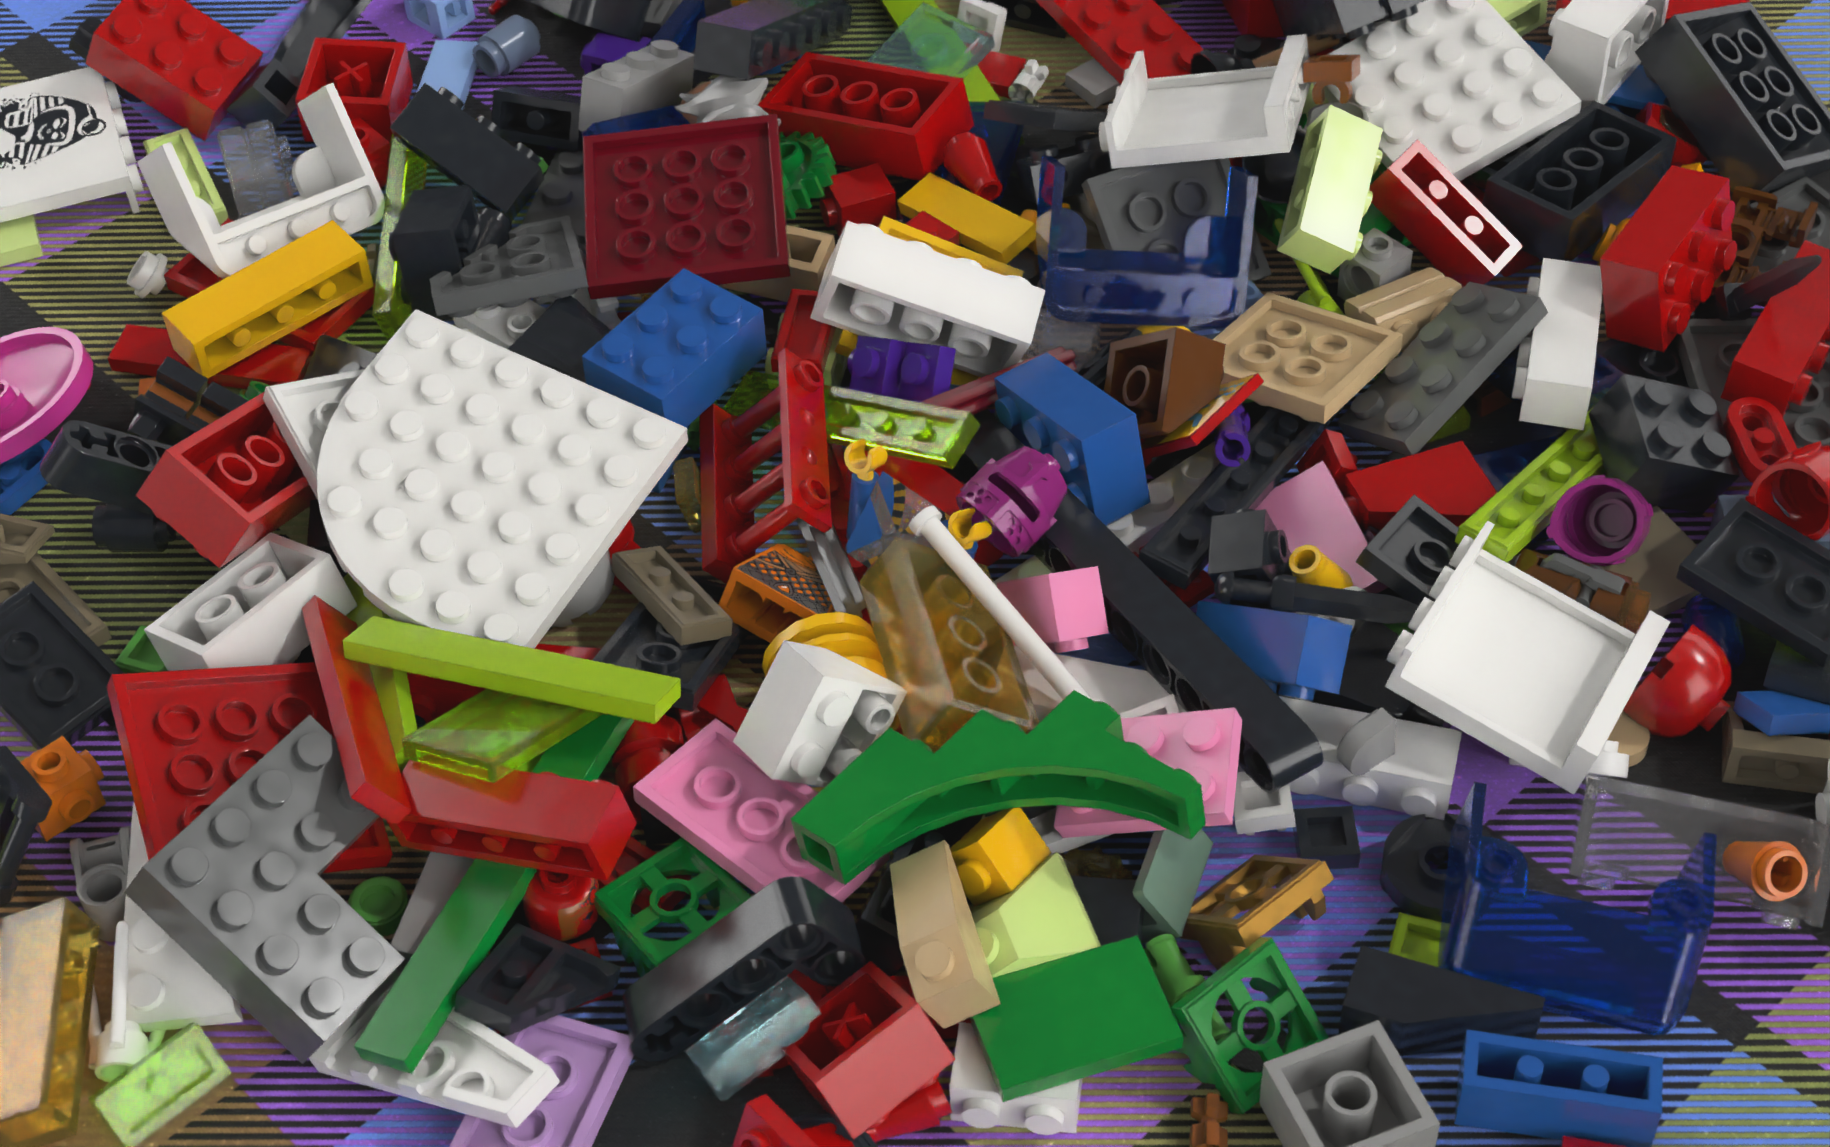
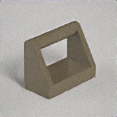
M1726 701L1731 707L1722 716V782L1815 794L1823 793L1828 780L1827 768L1830 759V733L1817 734L1827 736V740L1790 735L1768 736L1763 732L1744 730V726H1754L1733 711L1735 702Z

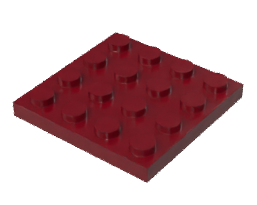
M777 114L583 136L586 271L590 300L656 292L683 268L715 285L791 277Z

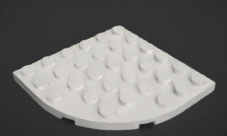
M415 309L355 380L340 401L328 424L321 444L317 465V495L320 514L330 547L345 573L348 572L353 580L363 589L364 596L392 619L535 649L688 442L687 428Z

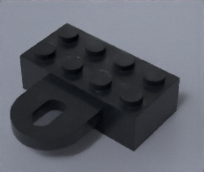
M1592 101L1581 109L1579 114L1565 121L1548 135L1538 136L1466 177L1464 180L1485 189L1482 205L1523 245L1521 250L1537 257L1541 262H1543V258L1571 262L1598 241L1610 223L1617 226L1619 222L1627 218L1642 205L1670 168L1677 138L1601 103Z

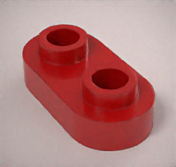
M1743 397L1730 404L1723 427L1744 476L1751 483H1754L1757 476L1763 470L1798 448L1781 413L1770 402L1756 397Z

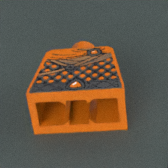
M776 544L736 565L731 572L718 604L733 619L735 624L740 625L769 643L773 641L777 634L796 621L815 614L831 613L834 610L812 556L807 557L784 544Z

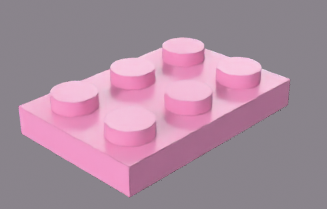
M1235 707L1121 719L1124 741L1126 743L1134 742L1140 745L1153 758L1173 769L1179 768L1187 771L1201 784L1206 820L1204 827L1232 825L1242 730V718ZM1063 805L1056 806L1054 828L1062 838L1168 830L1151 821L1109 810Z

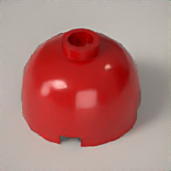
M1694 624L1691 625L1634 689L1623 711L1632 720L1649 729L1651 734L1666 738L1684 736L1698 725L1708 732L1731 707L1722 699L1732 682L1731 665L1725 651L1704 630H1700Z

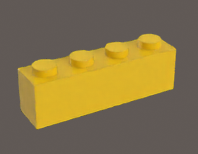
M331 220L162 312V316L173 349L195 372L210 378L368 290L374 284L365 249Z

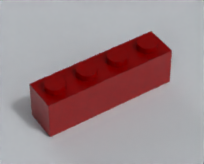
M1807 240L1803 242L1794 259L1819 255L1822 258L1820 265L1800 283L1769 299L1733 359L1721 395L1722 399L1733 402L1743 397L1760 398L1773 404L1779 410L1782 417L1786 414L1791 403L1798 406L1802 405L1813 381V376L1808 375V373L1812 372L1818 375L1830 351V345L1825 344L1826 341L1830 342V249Z
M418 755L410 757L401 773L411 812L398 825L387 821L401 847L608 881L637 824L619 786L604 780L585 781L560 777L551 772L532 773L512 770L499 764L485 766L459 762L445 756L432 758Z

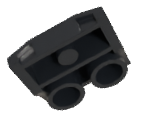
M570 295L557 298L508 350L586 383L582 355L607 335L611 329L590 314L577 299Z

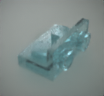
M786 976L685 1052L715 1095L720 1100H727L783 1058L784 1055L778 1046L786 1047L799 1040L808 1031L809 1023L818 1017L821 1012L808 993Z

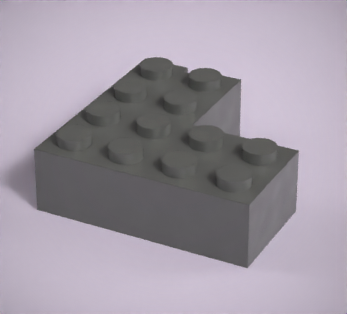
M311 715L305 718L141 868L124 892L302 1064L405 960L394 947L320 877L380 816L350 797L336 740Z

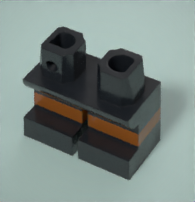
M167 356L158 368L153 384L144 395L140 394L136 398L134 418L127 430V434L174 446L248 402V400L213 381L207 388L208 378Z

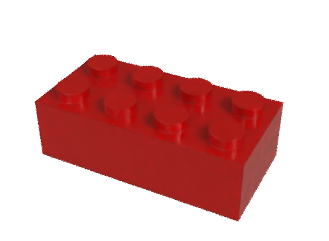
M805 52L758 104L769 115L777 114V118L781 119L779 132L783 131L786 138L794 131H799L801 137L809 132H813L815 138L823 137L825 144L827 143L836 163L835 165L858 169L878 163L884 174L920 181L927 174H934L944 162L943 149L947 142L960 133L969 132L974 126L963 78Z
M264 392L167 449L136 494V497L145 503L157 518L168 523L192 544L201 556L209 559L218 568H221L270 532L272 533L310 507V500H317L263 400Z

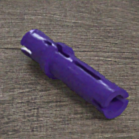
M1242 403L1210 433H1214L1215 454L1218 460L1223 465L1229 467L1240 466L1239 458L1242 457L1246 462L1251 453L1247 432L1250 430V417L1248 412L1244 414L1245 409Z

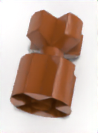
M1212 1092L1207 1093L1205 1098L1193 1097L1190 1101V1117L1198 1120L1199 1124H1193L1190 1127V1147H1228V1130L1219 1126V1123H1223L1228 1119V1102L1221 1101L1220 1095Z

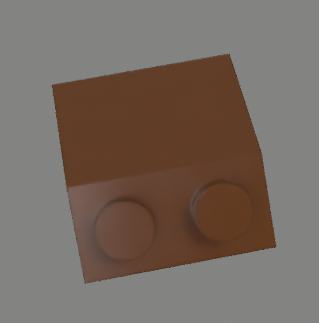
M1178 327L1111 342L1104 392L1136 413L1140 439L1170 434L1219 396L1220 384L1224 375L1223 361L1226 344Z

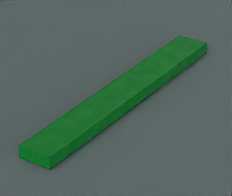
M573 707L532 770V773L551 772L560 777L585 781L598 779L634 720ZM481 859L473 861L354 1045L361 1059L410 1074L413 1073L454 1008L456 993L485 959L524 897L528 885L538 869Z

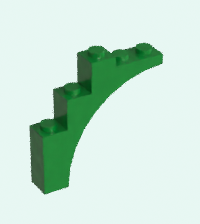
M1073 690L1028 734L1013 721H1003L983 709L974 715L935 753L921 740H910L889 728L791 818V823L801 858L843 885H846L881 856L923 833L966 817L1009 808L1063 805L1104 809L1151 821L1190 840L1206 825L1201 784L1191 774L1183 769L1169 767L1150 756L1145 749L1134 742L1126 743L1123 736L1121 716L1107 703L1102 701L1095 702Z

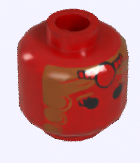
M538 869L522 898L526 922L533 930L559 941L578 938L588 932L598 919L599 913L596 911L594 903L595 893L599 890L598 880Z

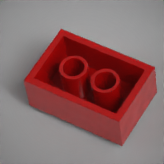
M122 0L93 33L85 64L183 128H188L192 134L206 141L228 114L227 107L259 67L264 52L184 0Z
M1672 165L1600 258L1606 334L1608 338L1664 352L1676 334H1682L1685 331L1690 315L1700 302H1705L1709 298L1715 281L1723 270L1727 271L1731 268L1736 257L1737 243L1732 240L1731 226L1735 215V203L1730 200L1729 178Z

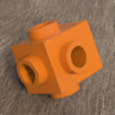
M63 736L42 749L33 752L29 757L20 762L52 800V805L46 819L43 822L37 823L35 828L46 842L75 823L85 820L91 813L106 804L97 783L104 778L100 766L88 750L85 749L77 753Z

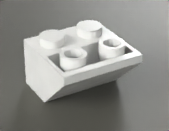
M784 640L733 742L771 779L826 787L890 727L907 691L902 686L827 648Z

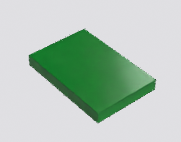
M1138 936L994 977L993 982L1001 1004L969 1018L1002 1102L1183 1048V1034Z

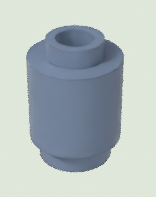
M512 15L478 39V45L473 48L474 60L481 71L492 78L498 75L506 76L539 53V30L531 20L519 15Z

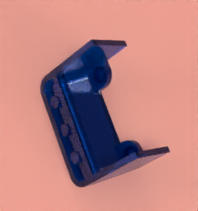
M1052 156L1041 157L1036 243L1041 289L1045 290L1043 303L1054 317L1070 322L1226 328L1243 314L1247 296L1258 176L1240 166L1229 167L1225 216L1204 215L1193 220L1184 233L1182 253L1086 249L1087 228L1084 220L1075 211L1062 207L1065 166Z
M1474 781L1451 831L1438 967L1546 997L1543 1011L1651 1035H1662L1672 1031L1687 1011L1714 916L1717 834L1704 832L1677 878L1664 881L1656 887L1649 899L1648 915L1527 888L1528 864L1522 852L1507 841L1482 835L1487 784Z

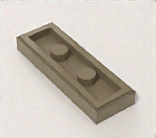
M661 546L612 554L611 566L613 574L645 605L646 609L680 645L716 640L732 635L733 619Z

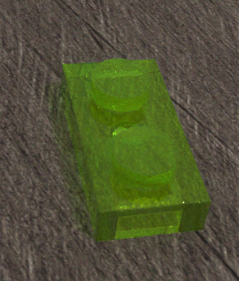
M191 1022L90 1096L88 1101L121 1147H135L231 1075L232 1072L198 1023Z

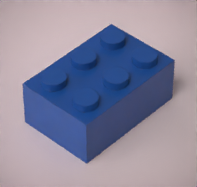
M683 268L582 355L586 384L687 427L767 355L763 309Z
M1047 352L994 378L998 400L995 401V410L1001 423L1025 446L1035 449L1043 455L1048 453L1053 456L1060 464L1061 469L1059 471L1065 480L1067 488L1101 522L1108 525L1151 503L1136 413Z

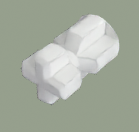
M1036 59L1028 60L1014 83L1009 87L1008 93L1011 100L1018 103L1031 104L1037 91L1049 74L1047 66H1039Z

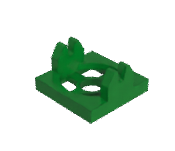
M680 838L599 889L595 893L594 903L596 911L612 927L615 941L625 961L628 964L634 962L638 975L643 977L751 898V896L726 870L685 839ZM684 874L695 876L689 881L679 878L668 880L665 878L667 876ZM647 887L651 891L650 906L631 917V907L637 895ZM671 891H684L691 896L689 903L678 911H665L657 905L659 899ZM706 895L714 909L720 906L716 916L708 922L697 911L699 906L698 898ZM661 922L669 924L681 923L689 932L685 937L675 941H662L644 935L645 932Z
M1260 937L1170 1007L1183 1029L1181 1031L1183 1034V1048L1175 1051L1186 1054L1190 1058V1061L1184 1065L1185 1070L1202 1083L1215 1084L1223 1100L1228 1102L1230 1112L1243 1115L1258 1103L1260 1098L1263 1070L1259 1072H1242L1229 1066L1227 1063L1228 1060L1243 1048L1258 1051L1263 1062H1267L1329 1039L1272 937ZM1251 978L1249 982L1251 988L1264 992L1268 998L1265 1001L1252 1000L1241 979ZM1224 992L1234 1010L1231 1019V1031L1215 1042L1212 1037V1014L1218 998ZM1258 1007L1267 1016L1268 1031L1262 1041L1254 1044L1245 1036L1243 1021L1249 1010ZM1280 1020L1288 1021V1035L1282 1050L1276 1041L1280 1033Z

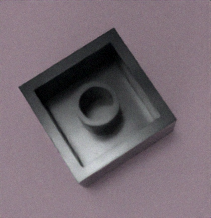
M1623 374L1588 413L1607 478L1620 479L1637 489L1648 504L1703 514L1718 499V495H1722L1740 477L1713 394L1710 392Z

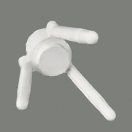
M120 921L116 925L111 1022L105 1025L104 1032H102L93 978L88 974L81 978L82 997L90 1043L88 1067L95 1070L94 1074L97 1078L106 1082L121 1084L141 1080L145 1076V1067L154 1068L158 1066L160 1045L166 1030L152 1031L147 1038L142 1033L143 1027L135 1021L125 1020L128 969V924L125 921Z

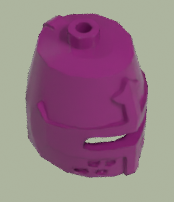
M1024 446L997 461L991 458L960 489L961 492L956 496V501L960 510L972 507L975 509L971 519L972 526L983 521H988L991 524L992 532L988 538L984 539L985 541L1011 557H1018L1023 551L1026 553L1056 523L1057 520L1053 516L1067 494V485L1059 471L1061 469L1060 464L1053 456L1048 453L1043 455L1035 449Z
M1605 475L1590 476L1569 488L1558 500L1550 518V526H1547L1546 534L1550 539H1554L1556 544L1565 553L1579 561L1601 566L1619 565L1625 563L1626 558L1637 553L1650 531L1651 518L1654 516L1651 504H1648L1640 491L1624 481L1616 478H1606Z

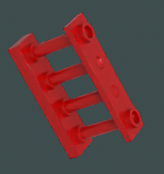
M786 348L778 353L779 386L739 417L729 414L714 403L699 415L702 570L726 584L736 565L755 556L758 547L798 518L823 533L832 528L823 373L814 363L801 359ZM780 412L781 423L752 445V432ZM782 449V463L753 484V470ZM784 488V502L755 523L754 510Z

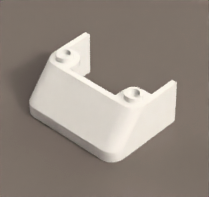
M334 83L325 85L297 103L316 145L315 148L300 154L292 166V177L300 196L220 226L211 206L203 199L195 196L171 142L161 145L137 162L170 235L220 278H227L331 220L338 224L348 235H352L375 225L382 219L386 208L384 195Z

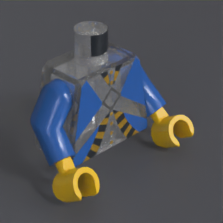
M863 438L848 445L844 452L845 464L853 472L851 475L846 534L848 542L845 552L868 568L859 580V584L866 597L867 608L877 614L895 587L915 601L920 602L927 596L932 597L962 583V581L924 536L916 537L909 529L912 519L923 509L933 504L884 471L879 476L874 469L885 464L888 458L887 451L879 445L870 449L866 457L864 452L866 440ZM973 507L956 511L951 516L937 508L942 514L941 523L974 559L978 549L977 542L990 536L992 532L991 524L988 521H983L972 526L971 519L975 513Z

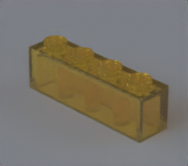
M66 897L3 917L0 938V1147H41L77 1135L100 926Z

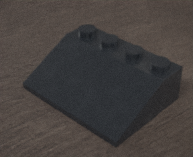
M1751 2L1673 15L1635 51L1644 65L1643 69L1646 76L1660 87L1670 102L1673 114L1686 124L1696 138L1697 147L1701 154L1712 161L1722 177L1729 178L1731 195H1733V190L1737 186H1744L1772 194L1805 176L1811 178L1830 168V111Z

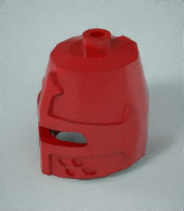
M1821 441L1795 449L1783 456L1757 476L1745 500L1814 541L1830 533V445L1822 446ZM1773 495H1774V497L1776 498V500L1779 502V504H1780V505L1786 510V512L1789 514V517H1788L1787 515H1785L1784 512L1780 509V507L1776 504V502L1774 501Z

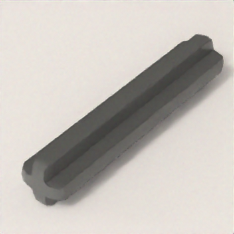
M798 519V526L835 612L848 613L862 618L863 614L861 611L867 607L868 603L833 523L832 528L823 533L802 519Z

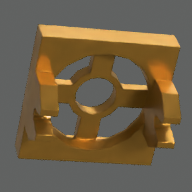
M1253 855L1193 901L1180 938L1199 941L1208 960L1219 970L1292 912L1299 919L1309 914L1312 920H1317L1325 914L1326 902L1321 889L1332 882L1334 877L1325 861ZM1245 910H1249L1247 913H1245V914H1244L1243 916H1241L1239 919H1234V918H1233V917H1235L1238 913H1240V912H1242V911H1245Z

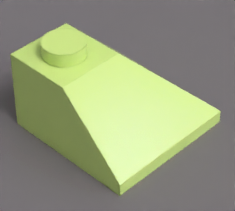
M1058 852L1047 857L1012 892L975 907L973 904L969 905L992 978L1101 946L1066 864Z

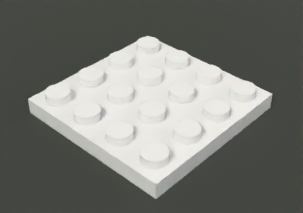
M1487 0L1423 1L1417 4L1418 13L1394 22L1389 20L1376 27L1374 31L1360 36L1327 54H1360V75L1350 82L1353 93L1349 102L1365 108L1369 123L1383 129L1378 149L1382 151L1381 162L1387 168L1418 139L1461 181L1580 113L1581 99ZM1327 85L1325 87V98L1329 102H1340V90L1335 85Z

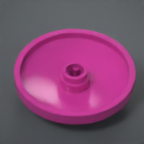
M38 327L18 331L0 338V464L21 454L51 433L70 415L85 395L93 376V361L82 342L73 332L59 327Z

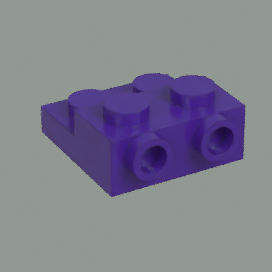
M858 335L856 348L851 351L847 360V367L852 375L849 395L839 411V419L843 425L842 438L855 441L864 438L867 443L875 444L889 434L894 433L916 450L939 453L943 427L937 430L921 427L918 422L920 415L917 411V406L923 400L949 391L956 349L940 345L911 343L888 338Z

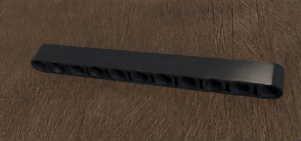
M986 409L944 426L939 452L950 469L966 484L991 458L997 461L1025 445ZM1067 488V494L1053 516L1057 520L1056 523L1029 550L1051 573L1098 566L1108 631L1170 695L1174 694L1177 703L1186 712L1235 707L1242 718L1238 765L1262 790L1271 794L1321 766L1324 760L1323 751L1318 739L1309 726Z

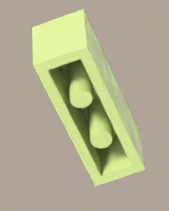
M1332 105L1307 127L1277 251L1328 274L1333 272L1345 260L1351 261L1356 256L1363 240V234L1359 232L1361 220L1368 211L1373 198L1372 191H1369L1371 177L1377 171L1382 159V151L1378 149L1383 131L1382 128Z

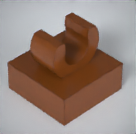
M1360 54L1312 55L1303 62V83L1317 82L1312 91L1315 104H1322L1325 101V87L1327 85L1338 87L1341 104H1346L1350 101L1353 93L1350 82L1360 75Z

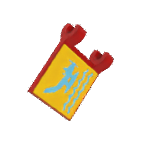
M1259 373L1220 384L1219 396L1172 433L1140 439L1145 468L1152 462L1153 457L1197 446L1264 382Z

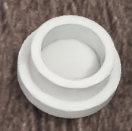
M145 251L131 269L126 282L135 289V295L144 298L150 292L157 295L166 284L164 274L169 271V269L165 268L168 261L166 256L161 253L155 256Z

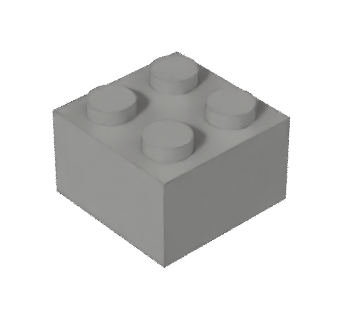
M1379 1020L1263 1063L1259 1104L1283 1147H1436L1440 1122Z

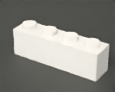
M1543 258L1540 278L1529 277L1527 294L1540 297L1549 313L1519 345L1512 398L1522 399L1519 421L1584 430L1593 386L1603 293L1600 266Z

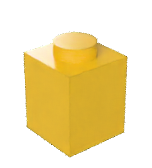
M1021 807L1005 809L980 820L950 848L964 893L974 907L1012 892L1051 854V851Z

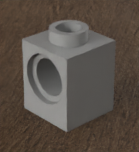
M1374 227L1363 235L1362 244L1356 256L1351 261L1345 260L1340 265L1337 296L1347 300L1410 275L1413 251Z

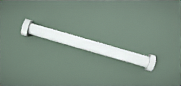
M932 505L919 512L910 522L909 529L916 537H925L1060 697L1064 700L1075 690L1093 700L941 523L942 514ZM1098 698V699H1095V700H1093V701L1096 702V701H1102V700H1101L1100 698Z

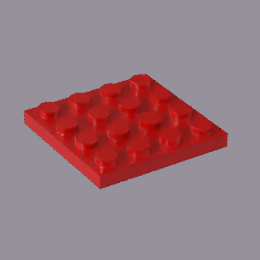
M315 662L111 674L106 687L148 860L153 858L309 715L335 738ZM379 817L323 873L386 867L393 853L382 817Z

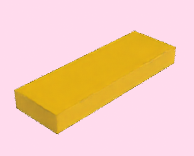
M932 173L927 174L897 200L901 214L912 219L921 211H925L959 231L960 244L1004 264H1008L1038 237L1035 223Z

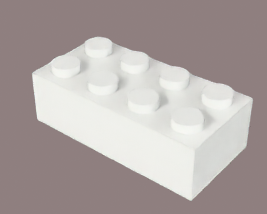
M847 221L826 265L810 318L860 336L888 338L904 342L955 348L953 368L984 377L1017 364L1032 342L1045 290L1031 285L1028 280L1015 275L1004 276L984 269L974 260L967 258L956 259L933 251L929 245L923 242L904 241L884 234L880 228L866 223L856 224Z

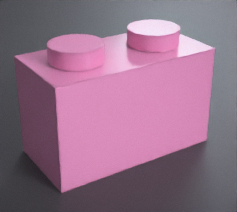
M1098 566L997 583L998 589L1053 653L1089 648L1088 637L1109 633ZM1005 632L1007 648H1010V645L1017 646Z

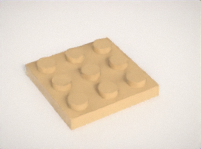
M1267 292L1213 340L1226 344L1223 361L1224 375L1221 384L1259 373L1264 382L1247 399L1253 400L1262 406H1271L1298 415L1307 421L1325 424L1402 351L1403 334Z

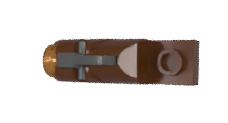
M1526 548L1522 549L1514 566L1635 634L1646 617L1652 593L1639 589L1640 583L1632 581V577L1603 570L1598 565L1590 566V564L1578 562L1560 553H1553L1548 556Z

